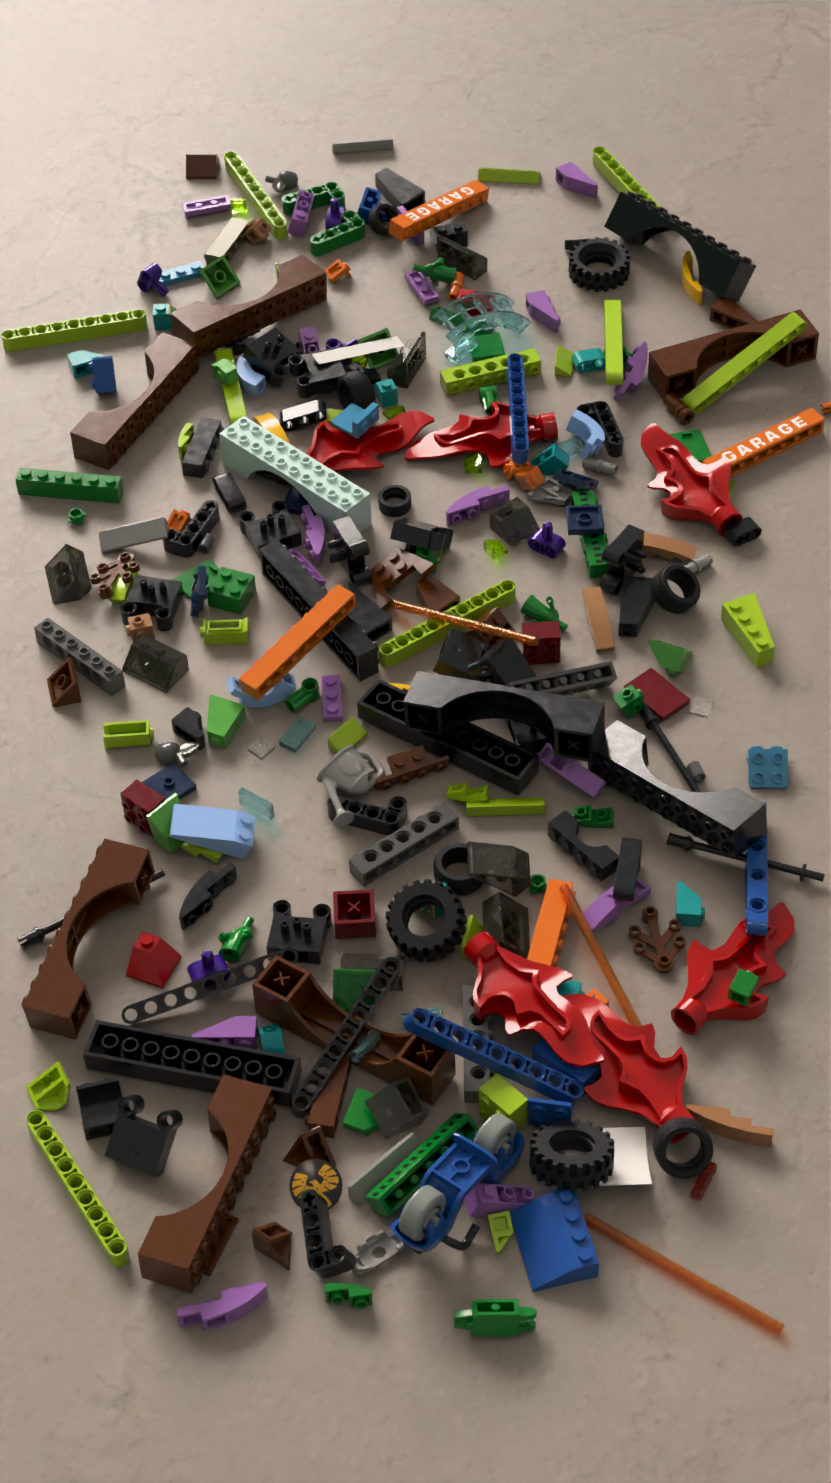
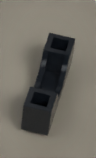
M566 810L548 822L549 838L552 841H556L566 853L571 854L580 865L586 867L592 876L603 881L617 871L619 855L607 845L594 847L582 843L577 837L579 834V821Z

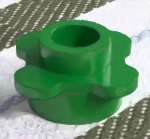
M80 508L71 509L67 522L78 525L82 524L84 517H86V512Z
M534 874L526 880V884L530 887V893L546 892L545 876Z

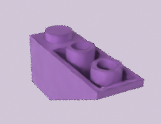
M569 162L556 168V181L563 188L597 198V183L574 163Z
M299 190L287 233L303 237L314 194Z
M545 290L526 293L525 306L530 317L553 332L559 333L561 320L556 315L555 307L551 305L550 296L546 295Z
M315 326L299 329L298 338L301 351L306 354L321 351Z
M235 1016L192 1034V1038L257 1049V1017Z
M478 1183L465 1197V1203L469 1217L487 1218L489 1214L510 1212L537 1198L534 1187Z

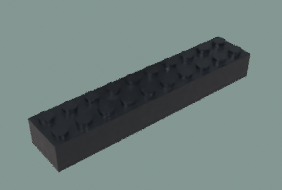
M279 540L259 548L262 575L303 618L305 613H308L318 601L327 595V590L318 584L317 579L308 573L307 568L302 566L298 562L297 557L292 555L286 545H282ZM348 615L322 639L360 682L379 672L377 652L379 649L377 644L371 641L367 633L361 630L356 621Z
M378 679L357 702L358 718L415 746L423 745L426 751L440 758L448 755L450 763L518 796L539 771V755L470 722L453 728L443 736L406 730L403 701L407 692L383 680Z
M96 1020L83 1053L86 1069L215 1093L223 1074L271 1087L273 1097H275V1104L291 1107L292 1098L295 1095L302 1073L300 1057Z

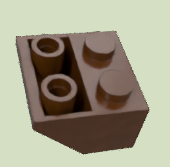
M498 607L485 611L465 632V634L488 645H494L500 639L512 637L514 641L519 637Z

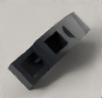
M228 863L216 874L209 870L195 883L186 896L179 913L180 926L183 930L193 925L203 914L208 913L213 907L212 898L217 897L221 891L235 882L237 879L236 866Z

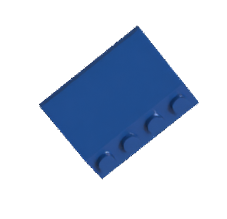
M563 1188L562 1191L554 1190L510 1211L512 1226L533 1292L598 1277L599 1261L576 1191L570 1192V1188Z

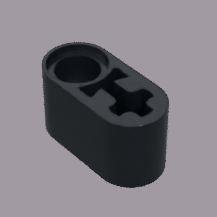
M745 517L729 524L724 529L723 534L734 546L738 547L757 539L762 529L751 517Z

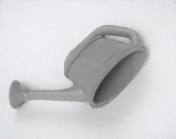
M348 745L336 753L317 776V781L323 782L335 807L337 816L334 819V824L337 827L349 825L354 820V814L343 809L336 789L343 790L349 795L363 794L375 786L376 779L385 776V769L379 760L370 752L356 751L354 745ZM364 759L370 761L376 769V771L378 772L374 777L372 776L374 775L375 770L371 768Z

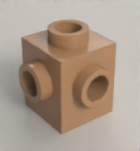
M260 217L257 220H251L247 225L248 229L243 234L255 245L260 241L266 240L269 236L268 232L272 228Z
M149 613L128 617L129 625H126L127 636L132 637L133 643L155 638Z

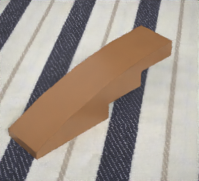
M644 533L643 551L647 552L648 557L653 559L656 554L670 561H673L674 557L687 563L694 559L698 547L662 535Z
M600 586L582 589L587 621L590 625L596 652L614 650L615 645Z
M686 1104L687 1110L707 1131L743 1143L771 1147L773 1128L751 1126L752 1118L730 1116L729 1108Z

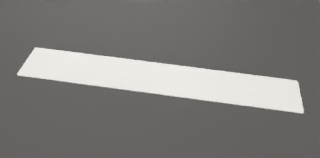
M395 336L315 353L312 356L318 364H323L404 345Z

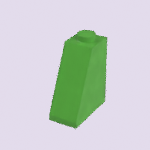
M212 694L209 696L207 722L209 744L223 749L227 748L246 719L245 705Z

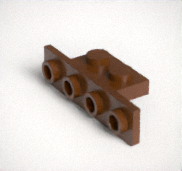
M423 745L388 756L386 760L392 774L376 779L375 788L376 790H387L395 784H405L413 778L425 777L430 772H440L448 766L449 756L430 761Z

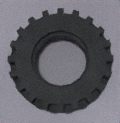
M595 237V240L588 238L586 242L580 241L578 246L574 245L573 251L570 250L569 277L572 278L573 283L578 282V287H586L587 291L595 289V292H599L600 289H604V292H607L608 288L615 290L617 285L622 286L624 281L628 280L630 274L628 248L624 249V244L622 243L618 245L617 240L608 241L606 237L604 240H599V237ZM602 262L611 265L612 268L599 270L586 266L591 263Z
M562 1119V1123H556L555 1120L550 1121V1126L541 1125L540 1131L535 1130L533 1137L530 1139L529 1167H531V1173L536 1175V1180L539 1182L545 1180V1186L551 1187L555 1185L557 1190L560 1191L563 1188H570V1192H575V1188H582L583 1191H588L589 1186L597 1188L600 1186V1181L606 1183L608 1176L613 1174L614 1139H610L608 1131L603 1132V1127L600 1125L593 1127L592 1122L589 1121L586 1124L580 1123V1119H575V1122H568L567 1119ZM579 1150L587 1152L588 1154L582 1156H566L559 1154L556 1151Z

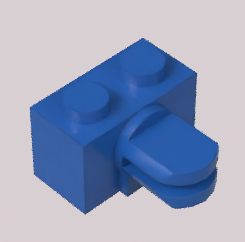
M369 187L365 189L357 213L367 225H370V211L381 204V191ZM380 211L378 218L388 222L389 217L387 214Z
M113 356L92 358V362H89L90 372H94V379H91L92 389H96V393L116 391Z

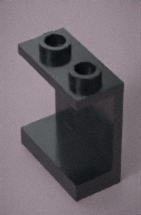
M118 1077L106 1078L102 1081L76 1086L86 1141L110 1136L119 1112L118 1102L122 1098Z

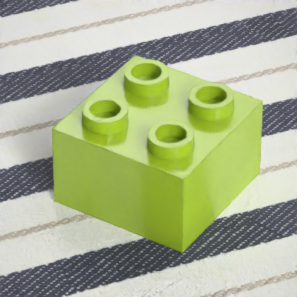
M497 1073L479 1088V1114L486 1121L492 1115L500 1113L514 1121L516 1131H519L528 1124V1099Z

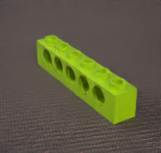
M535 348L516 352L523 357L524 377L541 373V359ZM510 354L440 370V384L446 396L506 382L507 361Z

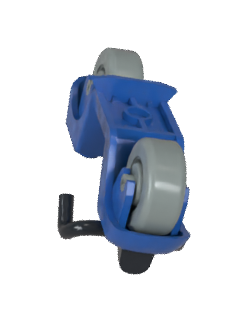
M496 1113L489 1117L481 1128L475 1132L472 1141L460 1134L453 1133L452 1136L455 1143L426 1171L417 1191L403 1205L400 1218L392 1223L391 1229L396 1238L418 1254L424 1251H431L440 1242L459 1251L466 1250L480 1229L478 1225L472 1223L462 1241H458L448 1236L454 1225L467 1194L480 1181L486 1184H499L518 1164L525 1146V1140L523 1135L516 1131L514 1121L500 1113Z

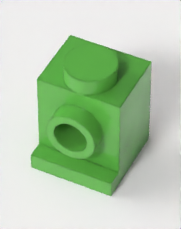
M226 358L212 364L214 379H218L226 386L238 381L237 368Z

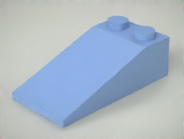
M174 804L170 837L244 860L253 847L255 816L239 810Z

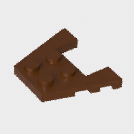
M395 548L370 569L377 605L384 611H387L395 604L387 594L415 569L425 579L437 567L428 560L401 548Z

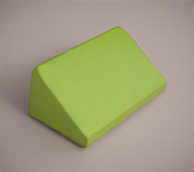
M559 345L555 361V376L571 377L573 367L572 355L574 353Z
M351 717L328 737V748L338 753L348 745L355 746L368 735V732L354 717Z
M471 914L468 918L466 932L461 943V957L465 960H468L464 956V948L468 941L476 934L485 931L481 923Z

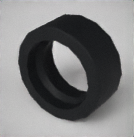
M380 204L369 213L370 227L376 234L381 236L388 235L389 228H384L379 222V212H385L389 217V221L399 216L396 209L389 204Z
M401 485L384 487L378 494L379 510L390 517L405 515L412 506L410 491ZM390 498H401L404 500L399 504L385 502Z

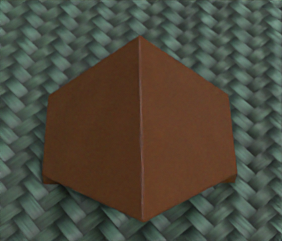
M321 1126L301 1134L283 1161L298 1167L305 1161L321 1159L331 1163L334 1167L337 1166Z
M277 1222L254 1228L252 1231L254 1249L290 1271L291 1236L293 1232Z

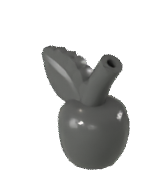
M282 171L278 174L277 178L266 176L265 182L272 183V188L276 192H283L284 190L295 188L298 185V177L292 171Z
M162 742L156 747L155 757L160 763L167 766L172 763L176 765L179 762L182 767H186L188 762L185 758L195 754L200 743L189 742L179 746L175 742Z

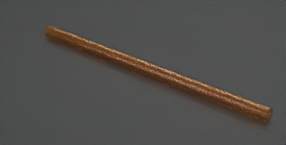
M396 599L391 603V607L394 609L532 646L539 644V638Z
M568 884L562 885L559 890L629 1024L642 1026Z
M585 1213L586 1225L776 1334L780 1335L785 1325L592 1214Z

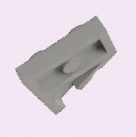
M547 476L545 482L527 494V500L565 506L571 500V493L575 490Z

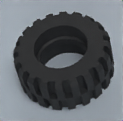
M424 879V883L416 880L413 881L414 885H404L402 887L403 891L401 893L397 891L393 895L395 900H391L388 904L390 911L386 912L385 918L388 921L386 927L390 937L401 952L403 951L409 958L414 957L417 961H423V958H426L428 962L434 961V957H439V959L445 958L444 954L449 951L451 954L455 951V944H461V935H464L466 932L465 924L467 923V917L460 899L448 885L444 886L442 882L437 880L435 883H432L431 879ZM427 905H434L444 911V921L436 932L426 936H418L410 932L408 928L409 920L417 909Z

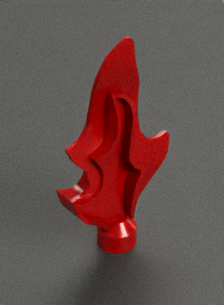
M490 402L491 416L473 417L459 414V421L456 424L425 435L412 443L407 449L405 459L408 461L436 459L470 452L487 456L490 462L489 467L491 468L505 466L512 458L509 405L501 402ZM554 412L540 414L539 416L527 414L529 444L537 440L545 442L558 439V428Z
M405 411L384 424L370 427L359 439L340 429L331 427L328 421L325 420L316 427L312 445L307 455L334 472L383 469L384 464L376 458L378 455L396 452L405 448L422 428L435 422V419L421 411Z
M655 423L650 424L641 434V448L657 472L656 479L649 483L647 487L653 490H664L671 494L669 498L661 500L662 514L676 520H699L709 523L721 536H725L723 532L729 524L743 519L742 515L732 505L729 495L731 475L729 460L723 457L710 465L700 463L679 440L663 431Z
M783 902L778 903L768 912L767 936L746 935V919H744L736 926L725 944L714 950L702 946L698 940L692 942L686 956L687 988L683 999L671 1011V1018L680 1030L687 1034L695 1035L708 1020L730 1019L748 1021L757 1019L766 1012L769 997L757 992L763 986L779 982L786 976L782 968L777 965L775 954L794 933V918ZM739 968L744 971H751L759 977L757 989L747 1007L728 999L729 987Z
M480 932L468 941L464 948V956L478 969V976L473 989L474 1014L480 1022L489 1014H499L506 1020L505 1031L509 1037L522 1031H533L539 1034L553 1052L569 1065L584 1068L605 1061V1057L594 1044L587 1020L582 1012L574 1004L558 994L557 988L564 982L571 980L572 974L560 968L530 961L500 947V944L488 932Z
M584 994L561 995L582 1012L587 1020L595 1046L605 1057V1061L598 1064L600 1066L601 1078L594 1084L585 1086L584 1092L590 1099L608 1108L641 1115L656 1125L658 1129L667 1121L678 1117L696 1120L682 1103V1091L686 1081L688 1065L687 1056L681 1046L672 1057L661 1058L654 1048L655 1030L652 1023L642 1026L628 1025L597 998ZM680 1133L674 1136L669 1143H676L685 1138L689 1133Z

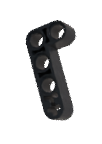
M604 401L579 405L577 410L594 419L603 429L605 434L603 444L609 456L620 457L623 454L624 439L609 405Z
M205 501L183 532L169 529L168 538L163 539L164 550L184 558L192 557L197 552V547L203 535L209 534L220 519L217 501Z
M338 796L343 809L354 814V820L349 826L383 835H391L404 825L407 818V801L402 796L391 798L386 808ZM329 798L327 801L328 817L334 821L337 814Z
M622 837L613 890V899L634 901L637 876L641 864L642 840Z
M306 1190L301 1195L300 1205L309 1268L322 1278H329L352 1270L356 1264L355 1255L343 1245L333 1246L327 1201L315 1190Z

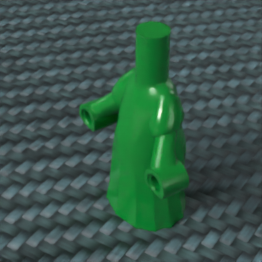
M438 258L436 262L429 263L426 266L413 264L412 270L422 272L425 277H430L431 280L448 284L453 282L456 274V268L443 266L444 258Z
M530 595L521 608L522 614L528 615L540 622L559 621L560 629L563 631L567 629L568 625L559 620V614L554 607V600L551 596L546 598L550 609L534 595Z
M248 916L242 927L231 931V933H220L218 935L220 942L225 943L218 954L222 955L225 961L237 962L240 960L241 954L247 945V940L253 938L250 928L254 922L252 917Z

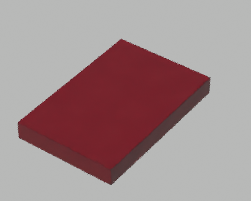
M652 668L624 685V688L632 684L636 690L640 689L645 696L643 699L645 705L650 706L654 715L662 722L690 704L689 697Z

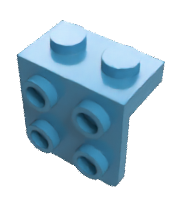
M372 402L364 410L355 404H350L332 420V425L359 439L379 420V405Z
M753 746L751 749H748L746 760H748L749 787L786 788L788 786V749H782L779 746L771 747V749Z

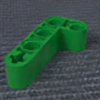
M328 182L303 190L314 194L311 209L330 205V200L333 198L339 200L340 207H346L345 193L336 182ZM299 191L282 197V208L285 215L293 214Z
M352 210L345 211L342 215L343 224L313 235L310 238L311 254L313 256H322L365 237L364 220Z

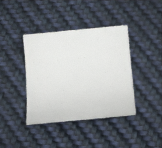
M645 1127L603 1128V1132L608 1131L610 1139H614V1169L612 1176H608L606 1183L600 1181V1186L652 1184L647 1156ZM565 1150L566 1156L588 1154L579 1150Z

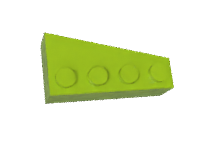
M755 592L723 603L721 620L756 668L772 663L775 646Z

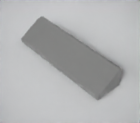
M392 138L332 143L333 154L393 149Z
M164 517L100 531L101 552L105 553L168 538L169 524Z
M413 1132L409 1133L348 1184V1195L358 1206H362L367 1201L365 1196L420 1146Z

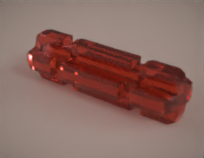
M710 1162L708 1167L700 1173L695 1182L696 1185L691 1190V1198L697 1201L702 1199L713 1178L712 1175L717 1170L716 1163Z

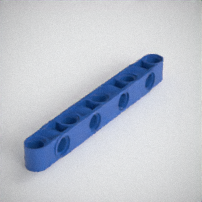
M767 833L745 851L746 935L767 936L768 934Z

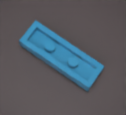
M200 261L163 270L159 281L168 286L202 277L199 270L204 268Z

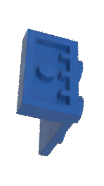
M530 1097L528 1098V1125L540 1127L544 1124L550 1126V1121L555 1120L556 1123H562V1119L572 1122L574 1103Z

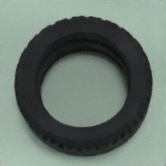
M353 370L338 378L336 385L337 394L344 409L350 404H355L365 410L372 402L376 403L374 389L364 373Z
M667 565L652 579L651 591L655 601L661 608L670 613H684L695 605L700 598L701 588L698 579L688 568L682 565ZM668 580L673 581L681 588L684 598L677 596L670 589Z
M467 843L447 845L437 853L434 859L435 881L446 882L457 896L476 892L481 888L486 879L485 857L473 845ZM454 863H467L475 868L473 872L464 876H455L445 871L449 865Z
M678 1117L667 1121L658 1129L653 1141V1152L660 1167L667 1174L680 1179H688L699 1175L708 1167L713 1157V1142L706 1129L699 1122L691 1118ZM680 1133H693L700 1138V1148L697 1155L685 1163H675L668 1160L666 1157V1147L669 1141Z

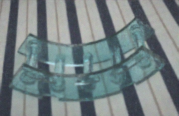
M479 292L463 296L450 302L431 317L439 325L443 326L445 324L450 331L446 338L456 347L460 346L464 341L475 335L476 331L481 329L485 331L502 326L505 329L521 334L531 324L528 318L513 310L511 306L515 303L514 300L496 292ZM485 307L493 308L496 311L488 312ZM477 308L481 314L471 317L467 310ZM461 314L465 322L455 328L450 319Z

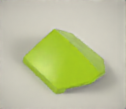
M57 1061L28 1084L26 1089L37 1110L58 1111L67 1104L71 1084L61 1063Z

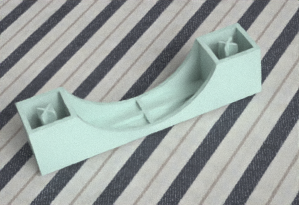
M241 417L219 433L223 465L245 479H249L260 470L269 471L284 478L303 495L316 515L321 514L324 528L334 534L333 521L350 516L360 533L372 524L369 492L247 417Z

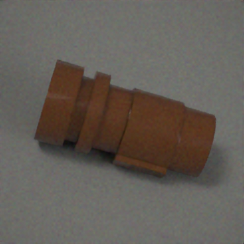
M673 393L665 396L663 403L668 408L667 410L682 425L692 422L695 413L688 405H684Z

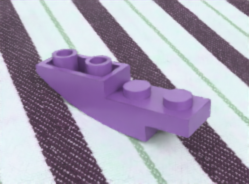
M645 341L641 346H636L632 353L634 356H629L624 364L627 367L624 370L623 385H617L614 389L616 394L613 399L618 402L626 391L631 394L634 393L645 372L648 359V347Z
M507 485L492 490L485 486L468 493L446 511V525L451 526L480 517V511L509 503L510 489Z
M309 505L302 506L303 514H300L302 524L306 525L304 546L306 549H309L310 560L315 562L316 567H320L326 548L324 524L321 514L314 516Z
M546 742L538 754L541 762L594 798H597L606 784V781L575 760L555 756L554 750L548 742Z
M637 878L634 901L631 902L613 899V886L584 911L578 918V922L591 932H594L619 918L623 909L650 895L651 887Z
M253 1282L248 1286L230 1287L221 1291L222 1299L220 1300L211 1299L205 1303L187 1304L181 1308H176L180 1328L203 1323L204 1331L229 1324L243 1317L268 1298L266 1282Z

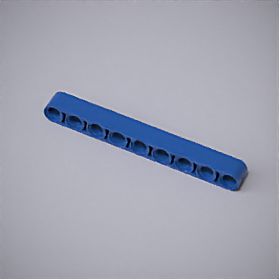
M512 353L508 356L507 361L511 454L514 463L524 464L527 462L529 450L523 357L520 354Z
M416 1008L404 1020V1027L408 1032L553 1100L574 1103L584 1093L583 1085L579 1081L426 1009Z

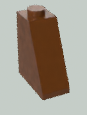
M428 575L425 579H420L416 583L417 598L428 620L460 603V596L431 575Z

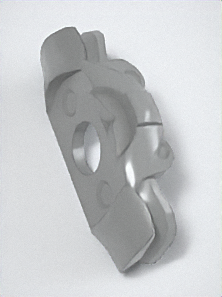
M392 1229L388 1232L380 1230L377 1233L370 1234L357 1246V1251L353 1253L356 1257V1264L352 1272L356 1275L370 1272L400 1253L407 1245L396 1238ZM381 1248L386 1251V1254L382 1258H376L373 1256V1252Z

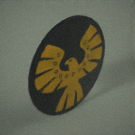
M311 1159L301 1163L292 1173L289 1183L290 1194L293 1201L301 1208V1195L306 1190H315L327 1201L329 1210L338 1202L341 1196L342 1179L338 1170L331 1163L321 1159Z

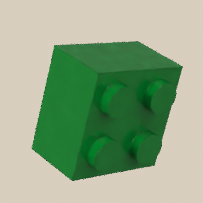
M221 567L208 588V606L242 615L256 592L255 575Z

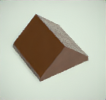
M186 155V179H217L219 157L217 155Z
M69 656L47 679L53 707L81 702L73 659Z

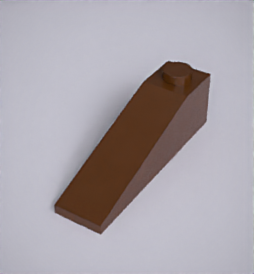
M722 297L711 306L710 320L730 329L758 321L735 302Z
M351 1054L345 1055L312 1104L311 1112L306 1114L305 1126H308V1130L321 1126L325 1137L335 1138L352 1067Z

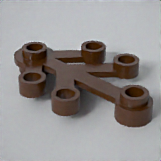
M124 552L119 555L116 561L108 565L106 563L97 565L98 573L92 574L89 577L93 585L99 584L101 581L109 578L106 583L98 587V594L101 599H108L113 596L112 585L118 576L122 578L125 584L133 581L131 573H136L140 570L138 562H134V554ZM124 568H129L130 572H126Z
M647 906L642 911V921L649 924L652 937L642 933L638 925L630 926L628 935L632 939L639 940L633 944L634 954L654 962L656 970L665 974L673 969V958L680 949L685 947L686 938L682 935L675 936L673 946L666 953L664 947L674 934L681 930V922L678 919L670 920L668 929L661 937L657 924L658 911L653 906ZM645 944L656 949L657 954L645 949Z

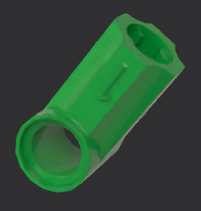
M479 387L480 402L483 403L485 414L491 416L490 402H498L497 387Z
M314 678L304 679L301 687L284 700L285 705L292 713H296L308 702H315L319 699L318 681Z

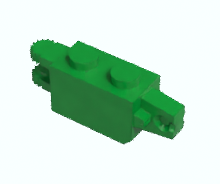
M476 1299L471 1303V1309L454 1311V1328L471 1330L472 1336H518V1331L534 1330L536 1327L534 1319L537 1311L532 1307H519L518 1299Z

